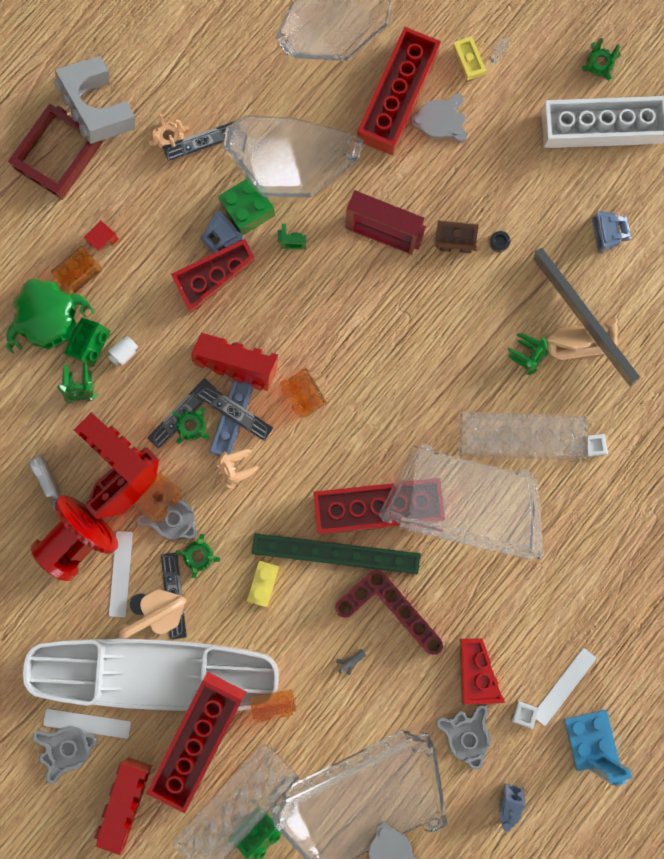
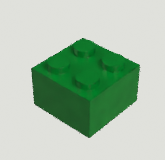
M253 175L218 196L220 205L242 236L275 216L273 205Z

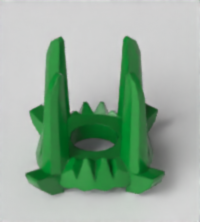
M600 38L596 44L595 42L591 43L592 52L588 55L586 65L582 66V69L610 80L612 79L610 73L614 69L615 60L621 56L619 51L620 44L611 53L609 49L601 48L603 38ZM596 58H605L607 64L604 66L598 65Z
M518 333L517 336L523 340L517 341L533 352L530 351L531 355L528 357L508 348L510 352L508 355L514 362L528 370L527 375L534 374L538 370L537 366L542 361L543 356L546 357L548 354L546 339L543 337L539 341L524 333Z
M83 362L82 384H78V381L74 383L72 372H68V364L64 366L62 385L59 384L57 386L64 400L68 403L80 400H94L98 394H93L92 375L87 370L86 363Z
M201 407L196 412L187 411L181 415L175 411L172 413L177 418L176 430L179 438L176 442L178 444L184 439L193 441L203 437L208 440L210 436L205 433L206 422L202 416L205 408ZM194 420L197 424L194 431H187L185 429L186 421Z
M200 534L199 539L190 543L184 551L176 550V555L183 556L185 565L191 569V578L196 579L198 571L207 569L213 561L220 562V557H215L212 548L204 542V534ZM195 550L203 552L204 558L201 562H195L192 559V554Z

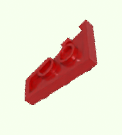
M460 639L462 704L505 703L498 687L497 678L494 676L483 639Z

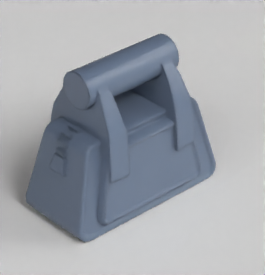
M220 210L216 211L207 225V231L200 236V239L213 254L243 240L242 235ZM214 236L219 241L217 245L211 239Z
M598 211L592 217L599 253L615 248L622 241L631 240L627 216L620 217L614 213Z
M506 783L504 784L499 808L502 828L504 831H510L520 820L525 807L524 789Z

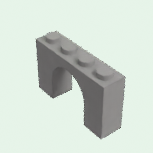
M100 56L55 69L56 78L53 80L57 91H61L64 104L70 107L73 120L75 122L78 121L82 136L87 137L90 144L135 129V115L126 101L106 108H94L88 106L80 99L86 91L109 84V71Z

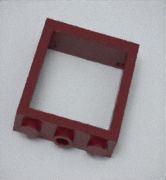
M49 103L8 162L14 170L63 200L103 141L92 144L87 141L58 183L24 163L25 158L55 117L80 132L78 121L75 122L62 107H54Z
M354 190L346 208L345 229L410 255L413 254L415 249L419 250L426 226L423 225L424 217Z

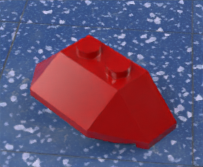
M148 447L139 450L143 454L141 459L143 460L145 457L155 465L153 470L157 473L159 459ZM111 468L95 483L85 506L96 519L124 514L155 485L156 478L140 494L117 471Z

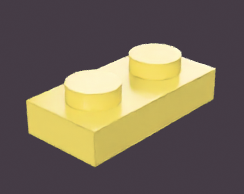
M472 36L453 43V48L467 81L486 74V68Z
M259 561L247 602L268 607L279 566Z

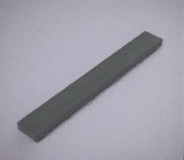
M544 249L536 250L533 257L534 261L629 387L634 385L640 378L638 373Z

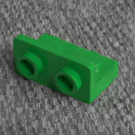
M81 317L64 354L94 367L108 339L110 330L97 322Z
M260 808L231 841L246 859H262L270 845L279 841L282 836L281 833L285 829L278 825L264 808Z

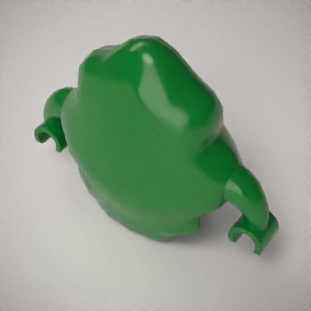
M35 278L28 279L13 301L16 314L12 324L7 329L6 348L13 354L14 345L22 350V345L15 340V337L19 334L26 337L28 342L34 346L50 350L71 339L72 332L76 327L74 320L77 309L76 305H81L80 313L86 318L85 311L87 309H90L93 314L95 310L83 296L61 292L58 283L54 281H42Z

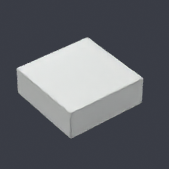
M605 434L583 437L586 457L608 454Z
M518 701L512 722L533 729L539 708Z

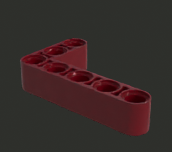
M375 570L370 572L336 603L335 610L340 617L346 618L351 616L376 594L424 651L431 655H437L443 649L441 638L382 571ZM379 574L382 577V583L379 586H374L371 583L372 575ZM364 588L367 595L365 599L358 600L355 597L356 589ZM393 590L396 593V599L393 602L386 601V591ZM348 602L351 609L349 613L342 614L339 611L340 603ZM402 606H407L410 609V615L407 618H401L399 615V609ZM421 622L424 626V631L417 635L413 631V626L415 623ZM430 639H436L438 642V647L433 651L427 648V643Z

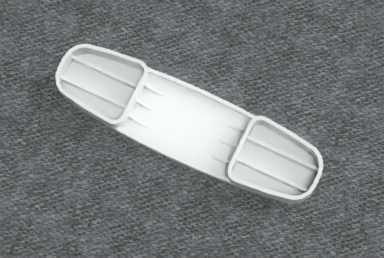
M85 639L43 643L33 647L25 658L23 680L27 690L34 696L59 702L86 706L101 705L118 708L187 711L203 678L209 672L246 691L238 710L263 708L271 703L277 693L279 671L274 659L269 655L240 648L152 639Z

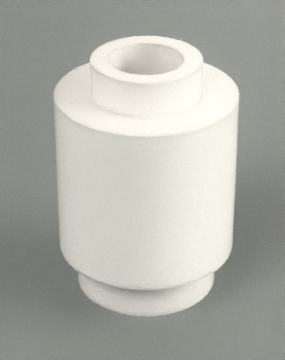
M126 336L124 339L121 338L108 351L110 354L108 358L116 366L118 364L123 366L136 353L135 350L138 346L131 338Z

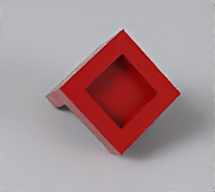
M101 220L84 236L86 242L97 251H100L108 242L114 245L119 240L117 235Z

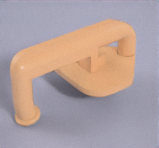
M609 319L605 322V326L608 327V335L617 346V320ZM581 326L559 328L547 338L548 353L557 359L565 360L604 354L598 344L592 342L586 329Z
M160 589L147 594L140 603L141 610L145 616L130 625L122 624L119 627L120 637L125 639L149 625L157 634H164L174 629L179 624L186 599L181 595Z

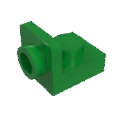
M282 223V230H278V242H281L282 249L306 250V235L298 232L286 235V224Z

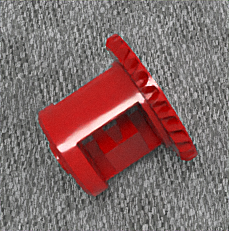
M62 495L55 502V511H57L60 521L42 541L36 539L32 543L31 553L38 565L48 574L61 581H71L79 572L78 565L93 549L100 553H113L118 548V540L108 524L102 518L96 519L84 503L73 497Z

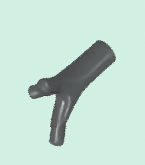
M360 649L349 658L337 659L336 663L344 664L338 672L342 673L348 669L347 674L351 675L354 665L366 656L364 651Z

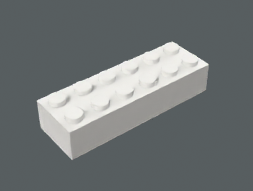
M664 96L546 100L541 110L544 148L663 144Z

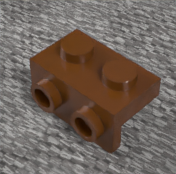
M438 220L435 246L439 247L440 251L451 252V249H459L460 253L470 254L471 251H477L476 242L479 225L475 223Z

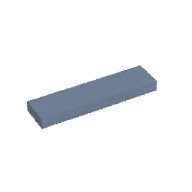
M234 381L228 398L247 409L254 388L251 384L245 383V381L243 383ZM222 414L209 453L221 456L226 451L227 455L231 454L241 426Z

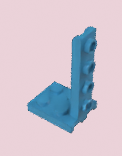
M604 709L564 718L577 771L589 769L609 784L612 783L613 786L623 785L626 783V780L632 779L630 769L619 763L607 710Z

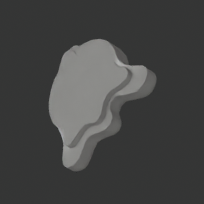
M455 94L448 100L438 99L427 102L412 117V127L429 135L431 139L452 138L459 143L465 142L467 133L463 130L462 125L465 122L466 116L462 113H457V109L463 103V96Z
M39 455L29 461V466L37 477L45 496L53 497L50 503L55 509V502L61 496V493L47 462L42 455Z
M170 482L163 485V500L152 499L149 503V511L137 518L138 525L152 527L158 534L170 540L193 539L197 535L193 509L187 502L177 496L175 486Z
M481 704L475 708L471 717H467L465 712L460 710L451 719L439 717L436 721V726L446 734L448 746L452 754L469 764L474 770L480 769L483 766V759L491 741L485 725L488 708Z
M75 726L63 727L55 732L37 730L33 734V740L46 748V751L39 756V760L47 766L46 780L51 784L57 782L64 772L75 770L82 766L88 759L92 748L97 744V737L93 733H87Z
M381 822L376 826L374 839L368 849L370 859H416L412 854L409 840L404 834L395 831L385 822Z

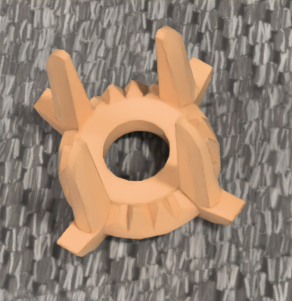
M160 113L159 120L161 125L157 130H152L153 140L148 142L150 146L158 145L161 149L168 144L175 147L176 141L184 139L183 134L189 130L188 125L183 127L180 120H175L176 124L165 122L163 115ZM166 131H172L175 134L174 138L169 135L170 140H165L163 135Z
M245 449L229 455L224 451L217 461V468L221 469L225 478L224 483L228 488L234 489V484L250 477L258 469V466L237 473L234 471L236 468L233 467L235 464L232 463L247 457L251 450Z

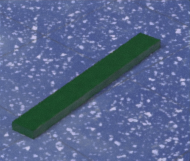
M254 533L252 554L411 574L419 573L421 553L257 533Z

